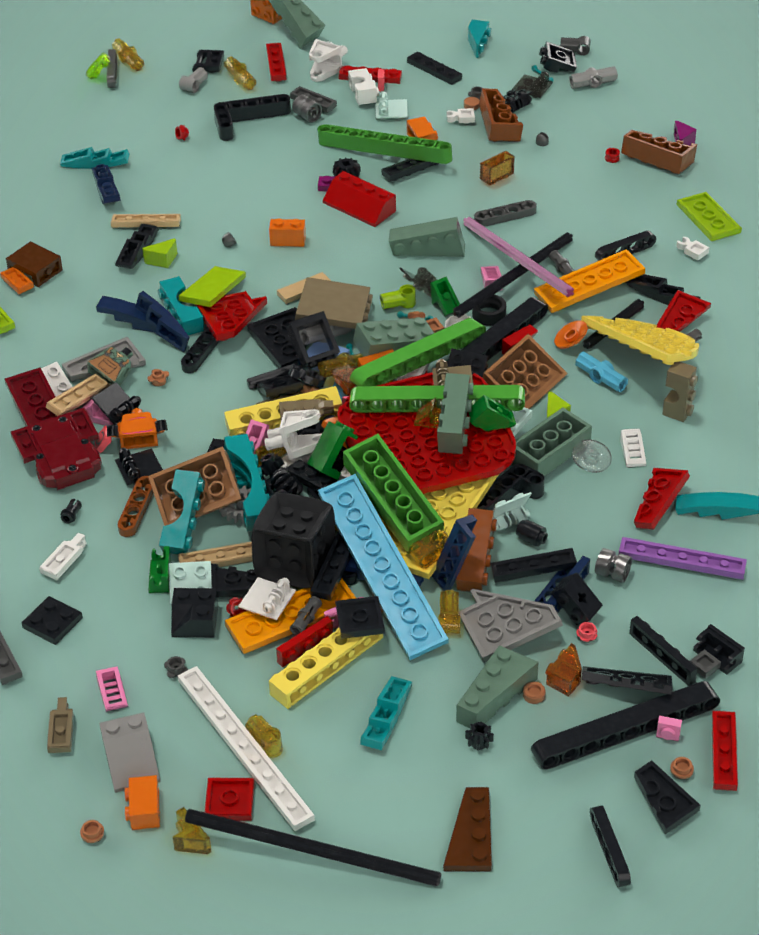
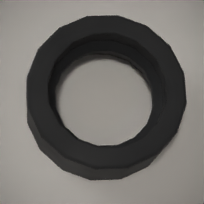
M492 295L472 309L473 319L485 326L495 325L506 316V301L498 295ZM483 308H494V309H497V311H494V312H485V311H482L481 309H483Z

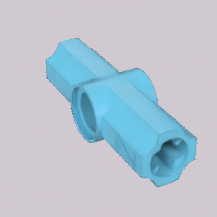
M583 351L575 361V365L589 373L592 381L597 384L603 382L618 392H622L628 384V378L615 371L613 365L607 360L600 362Z

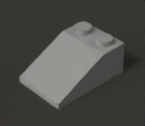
M144 712L99 723L115 792L124 791L125 788L129 787V778L157 775V780L160 782Z

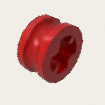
M608 148L605 151V160L607 162L616 163L619 161L620 150Z

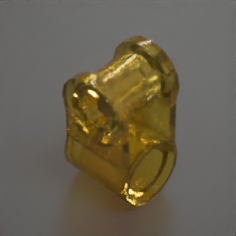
M436 530L411 545L409 554L421 568H428L438 561L448 539L447 533L442 530Z

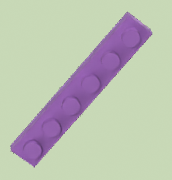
M622 537L618 555L621 553L630 556L632 560L741 580L744 579L747 559L627 537Z

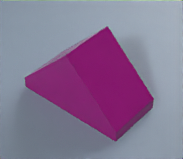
M675 121L673 134L675 142L680 140L684 141L683 144L691 146V143H695L697 129L680 121Z

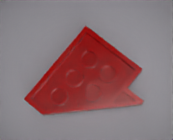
M244 291L225 295L211 307L195 305V307H198L203 316V321L217 341H225L235 337L267 304V297L251 299L248 293Z

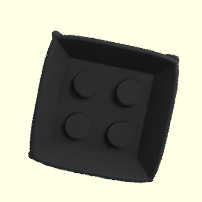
M274 494L258 515L252 532V560L256 576L277 583L279 579L287 578L290 581L289 585L292 587L312 588L335 539V514L332 505L319 499L295 494Z

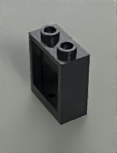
M324 311L291 321L287 325V332L303 368L309 367L311 369L317 367L320 362L325 361L329 363L336 360L340 350ZM320 324L330 351L308 357L298 331Z

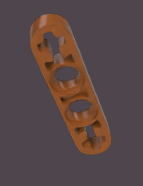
M148 476L138 478L118 521V531L123 537L135 535L154 492ZM139 497L145 498L142 501H135ZM132 511L138 512L136 515H129Z

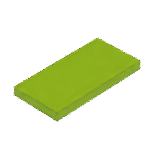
M707 192L677 200L676 205L711 242L739 234L742 231V227Z
M214 266L179 295V301L211 307L245 279L246 272Z

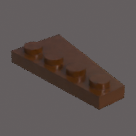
M489 787L465 788L444 861L443 871H492Z

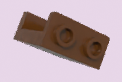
M31 241L6 258L8 269L14 267L32 276L33 284L36 287H40L63 270L60 255Z

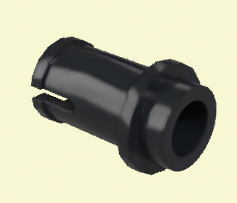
M71 499L66 509L61 511V520L64 523L69 524L75 521L76 514L82 507L79 500L74 504L75 499Z

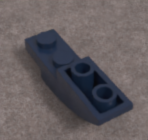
M99 164L92 168L102 204L121 201L108 165Z

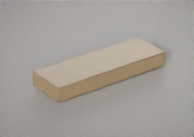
M323 272L309 277L331 281ZM306 279L278 289L277 295L285 304L300 299Z

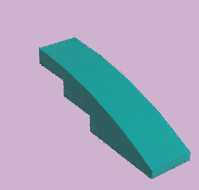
M89 147L62 155L60 165L61 167L92 169L99 164L113 167L127 164L130 154L127 149L112 153L110 148L94 152L93 148Z
M728 492L677 495L676 512L678 515L698 512L700 517L720 514L722 520L759 514V496Z
M393 676L390 677L377 698V705L369 717V723L361 736L360 745L378 750L383 749L406 702L412 681Z

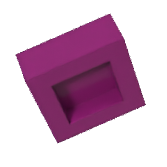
M319 176L318 191H327L334 176Z

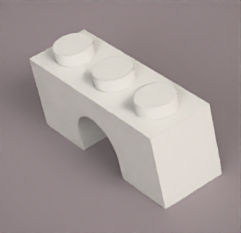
M367 68L349 70V86L352 91H355V99L358 105L377 103L379 89L376 87L375 80H372L371 73L369 74Z

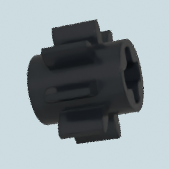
M269 453L261 458L262 465L259 467H261L262 474L265 477L268 475L271 477L285 463L278 454L274 456L273 453Z
M471 723L470 730L465 731V739H468L469 747L472 746L479 751L489 748V742L494 741V733H491V726H487L485 723Z

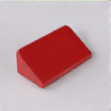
M528 325L502 339V354H506L527 334L533 338L538 333V330L532 325Z

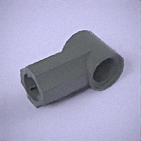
M587 36L579 38L561 37V47L573 50L582 56L587 55L590 51L591 40Z

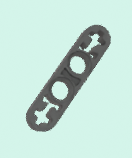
M108 49L107 86L108 88H115L116 49Z
M525 200L478 211L474 214V220L485 227L532 216L536 213L537 204L532 200Z

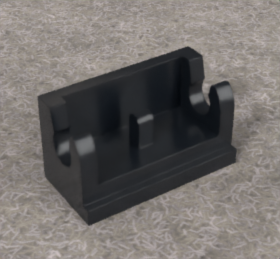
M712 624L697 636L696 639L700 642L693 647V651L699 654L705 649L721 661L719 670L726 675L742 663L745 648Z

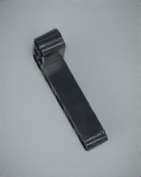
M278 94L214 104V119L219 138L223 141H229L234 138L233 122L290 114V96Z

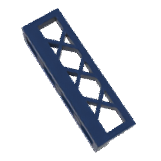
M473 514L455 521L437 561L436 570L432 574L434 580L445 593L451 591L476 538L472 531L477 519Z
M582 556L568 575L577 572L584 580L589 574L590 558ZM566 570L558 571L535 599V602L553 605L557 614L562 607L557 603L551 592L556 587V583L568 576ZM551 595V597L546 601L545 597Z

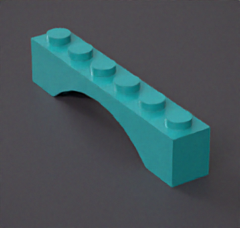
M248 434L224 437V449L229 455L233 468L243 474L251 487L248 497L243 502V519L246 530L253 531L258 515L269 500V494H265L266 483L265 480H261L262 470L261 467H257L258 457L257 454H253L254 443L249 441Z

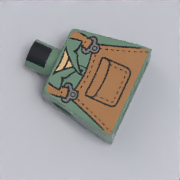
M109 347L87 362L88 373L91 375L96 373L109 384L117 382L120 386L131 371V361L129 359L133 356V353L127 347L120 352L114 347Z

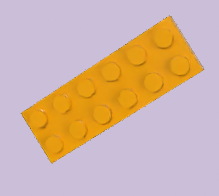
M626 249L559 277L574 288L573 296L566 297L548 283L534 288V294L540 301L548 304V310L554 313L645 274V267Z
M342 578L331 601L320 599L322 606L315 613L313 622L308 624L305 629L323 619L325 611L336 607L335 601L356 599ZM303 588L296 591L277 620L250 611L226 619L225 626L242 653L246 654L292 635L290 626L298 617L299 610L304 608L311 598V588Z

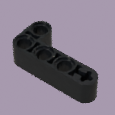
M515 464L492 484L476 509L493 511L496 503L502 500H506V502L512 500L519 493L527 494L531 492L530 498H541L544 495V475L524 464Z

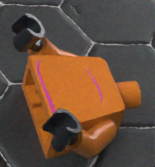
M135 408L131 411V414H124L122 421L117 425L107 426V437L120 438L121 449L158 446L157 434L168 430L166 420L152 418L150 412H143L141 409Z

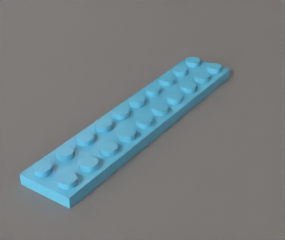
M356 474L319 489L318 494L321 500L332 505L335 514V525L373 595L379 597L380 607L409 660L449 643L446 633Z

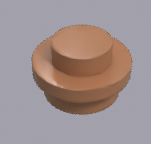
M678 757L671 763L670 771L676 778L687 779L692 776L694 766L688 758Z
M96 820L86 821L80 830L81 838L87 843L98 842L104 836L103 825Z

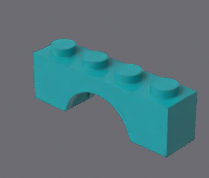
M180 276L159 281L160 289H158V295L161 300L163 299L165 309H169V312L188 335L203 332V316L198 307L185 306L182 304L183 302L179 301V295L186 290Z
M175 470L172 490L175 496L183 500L184 508L181 516L175 522L163 526L159 542L162 552L164 546L170 547L171 554L187 553L188 549L192 547L193 538L191 534L197 524L195 515L196 511L200 510V492H203L205 487V480H203L200 472Z

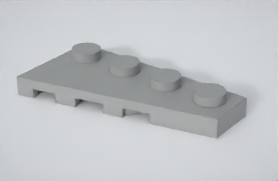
M125 337L63 363L62 370L71 381L88 378L92 375L88 373L87 362L109 347H114L119 352L125 347L129 348L133 353V356L129 359L131 361V368L146 365V360L130 339Z

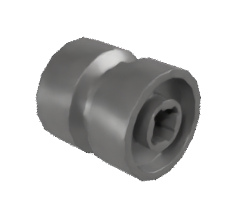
M303 94L295 98L292 110L305 120L315 122L321 116L322 106Z
M603 548L596 561L595 573L605 577L611 575L612 579L624 583L631 569L632 557L621 553L616 555L615 551Z

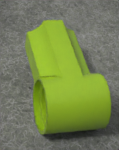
M407 284L401 286L397 291L381 294L380 302L382 309L398 306L407 309L416 305L415 287Z

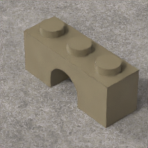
M674 362L668 369L666 386L674 390H671L664 400L662 415L684 422L688 416L692 415L694 410L692 401L696 395L694 387L698 380V376H696L697 367L683 362Z

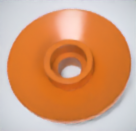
M581 320L568 323L555 336V345L560 349H566L578 344L587 333V324Z

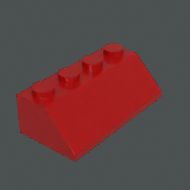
M345 171L332 179L323 198L324 204L373 227H376L396 212L395 194Z

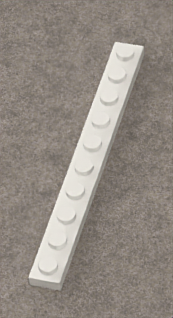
M196 666L178 675V682L292 829L297 831L315 821L313 812L199 668Z

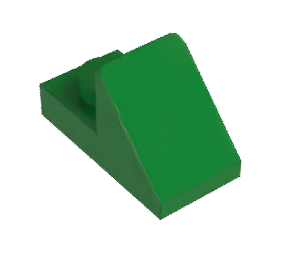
M447 277L431 282L432 305L438 303L445 317L453 314V309L460 305Z

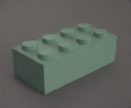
M421 317L374 322L366 321L356 324L353 342L362 357L390 349L396 351L432 335L434 332L425 318Z
M561 408L516 439V456L512 465L524 464L546 476L591 443L592 426L565 408Z

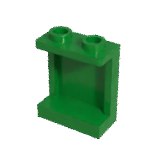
M328 421L307 464L338 480L341 472L332 468L346 438L350 436L357 440L359 436L353 434L354 429L338 421L335 424Z

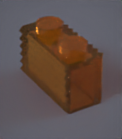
M504 151L481 162L479 178L488 185H493L499 182V180L508 178L509 175L514 174L515 156Z

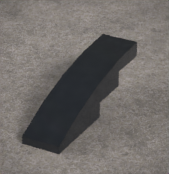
M141 224L138 231H134L131 239L126 240L115 266L132 269L143 257L142 248L152 244L158 233V227Z
M643 274L627 281V285L666 305H669L677 290L684 292L683 287L668 285L667 278Z

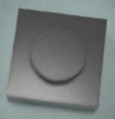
M705 649L690 660L698 668L697 673L705 679L718 670L721 665V661Z

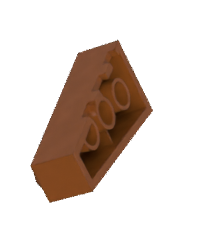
M482 88L479 107L488 140L495 142L521 141L523 124L518 122V117L511 112V107L505 104V99L499 90Z
M630 130L623 137L621 153L629 158L639 159L643 163L653 164L657 168H664L674 174H680L694 162L697 144L691 143V146L683 144L684 141L677 140L676 142L667 141V137L653 138L652 134Z
M469 508L468 515L473 514L477 519L472 531L476 538L457 576V590L471 592L470 590L476 589L483 591V585L487 586L488 573H486V570L491 565L490 549H493V534L497 528V519H494V511L474 508Z

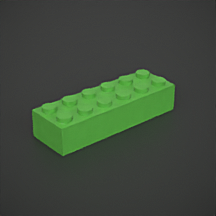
M379 434L343 451L345 468L350 475L356 474L374 508L408 554L444 535V521Z

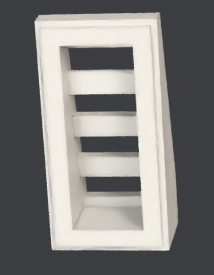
M640 429L621 430L620 443L626 467L646 466Z

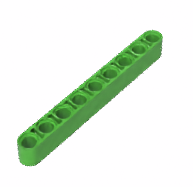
M328 124L320 125L317 128L318 141L322 146L448 164L453 160L452 145L449 142Z
M467 318L356 368L350 376V381L356 386H377L388 383L450 354L451 348L459 350L466 347L486 331V327L472 318Z
M444 385L357 386L351 390L349 407L352 411L358 413L441 412L442 399H445L443 398ZM474 385L473 395H469L472 405L485 395L511 411H520L525 406V389L520 385Z

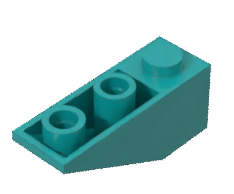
M472 19L468 26V41L476 58H479L480 53L484 51V45L487 44L488 37L491 36V28H489L488 21Z

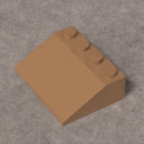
M527 334L484 372L483 379L488 385L522 386L525 389L524 407L530 409L568 373Z
M223 446L148 476L164 526L175 522L181 516L184 508L183 500L175 496L172 490L176 469L200 472L203 480H205L204 491L200 492L199 497L201 499L200 510L196 511L195 518L242 500L233 466Z

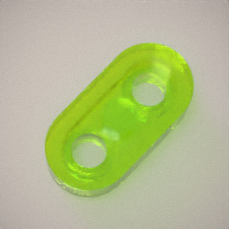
M105 52L101 53L89 66L85 75L90 79H96L100 71L109 65L110 56Z

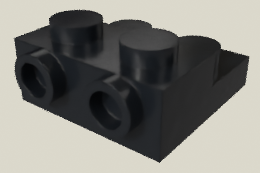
M546 42L544 47H541L539 55L542 56L540 64H543V68L547 71L558 73L559 69L562 68L565 71L575 72L577 66L573 50Z

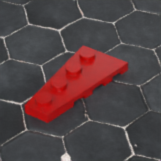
M653 468V477L648 481V491L644 492V501L640 504L634 519L636 528L654 530L689 479L688 470Z

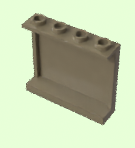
M307 277L295 320L324 311L329 325L356 329L357 323L368 320L373 294H370V287Z

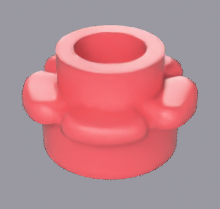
M583 622L579 625L576 634L580 637V640L589 642L597 638V629L593 623Z

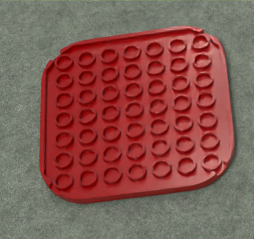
M433 373L422 374L377 386H434ZM473 373L474 385H488L481 376ZM350 395L346 398V402L338 409V422L354 429L353 434L359 436L357 440L348 436L345 440L347 448L349 449L379 434L423 494L499 475L512 464L516 456V440L510 427L485 431L480 427L473 426L470 422L469 429H465V434H468L467 447L463 446V454L438 452L437 429L441 412L358 413L352 411L349 407Z

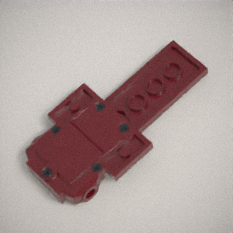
M41 367L5 378L7 389L26 427L10 431L11 437L24 464L35 460L36 473L40 484L59 490L95 478V474L101 469L102 462L98 450L91 441L99 439V436L85 407L59 416L47 409V402L56 396Z

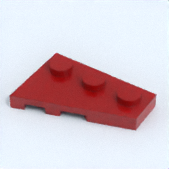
M677 290L657 323V328L665 330L670 328L680 332L711 307V303Z

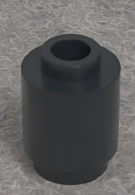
M521 520L516 528V535L520 539L535 546H540L547 540L548 533L546 528L530 520Z

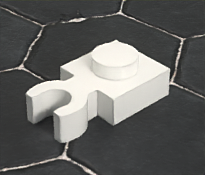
M457 109V112L449 110L447 111V122L473 123L475 122L474 109Z
M683 237L682 242L678 240L676 246L678 249L684 250V254L696 260H700L707 255L710 248L696 240L691 242L688 237Z

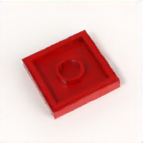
M208 778L205 813L237 821H252L254 778Z

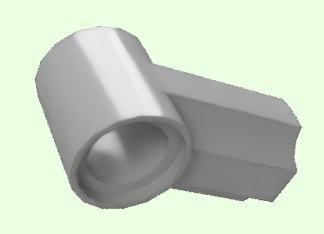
M199 67L191 75L180 78L179 88L196 93L199 85L208 78V73L204 68Z

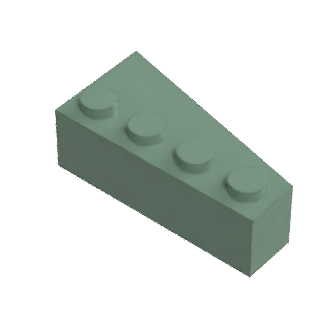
M269 0L277 14L283 18L284 25L289 27L293 39L296 38L298 41L297 45L300 49L319 37L326 26L302 0Z
M457 217L390 229L389 244L393 255L465 257V242Z
M446 373L443 398L445 399H442L439 427L437 429L438 452L463 454V446L467 447L468 434H465V429H469L470 417H467V412H471L472 400H469V395H473L474 383H470V375Z
M499 645L458 702L456 722L470 728L471 723H486L496 715L498 709L510 703L511 698L516 694H521L527 683L535 682L538 679L539 662Z

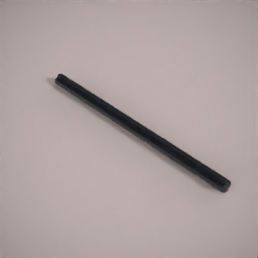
M566 232L529 258L538 264L549 257L552 251L560 250L573 241V235ZM520 264L455 307L453 315L458 318L462 317L529 270Z
M188 809L185 815V822L433 886H439L441 881V873L438 871L194 809Z

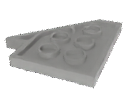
M476 589L470 590L476 604L458 612L484 663L490 659L499 645L512 650L563 626L562 620L553 605Z

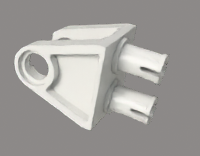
M315 39L309 52L310 61H314L310 71V79L320 82L339 73L342 66V57L348 52L347 47L333 44L330 41L325 42Z
M319 410L284 412L280 427L268 429L267 431L268 438H265L267 451L284 447L286 448L289 460L312 453L322 434L298 435L295 431L320 422L319 418L321 415Z

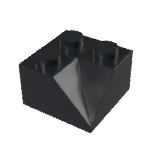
M174 588L171 615L172 637L215 638L218 613L216 588Z

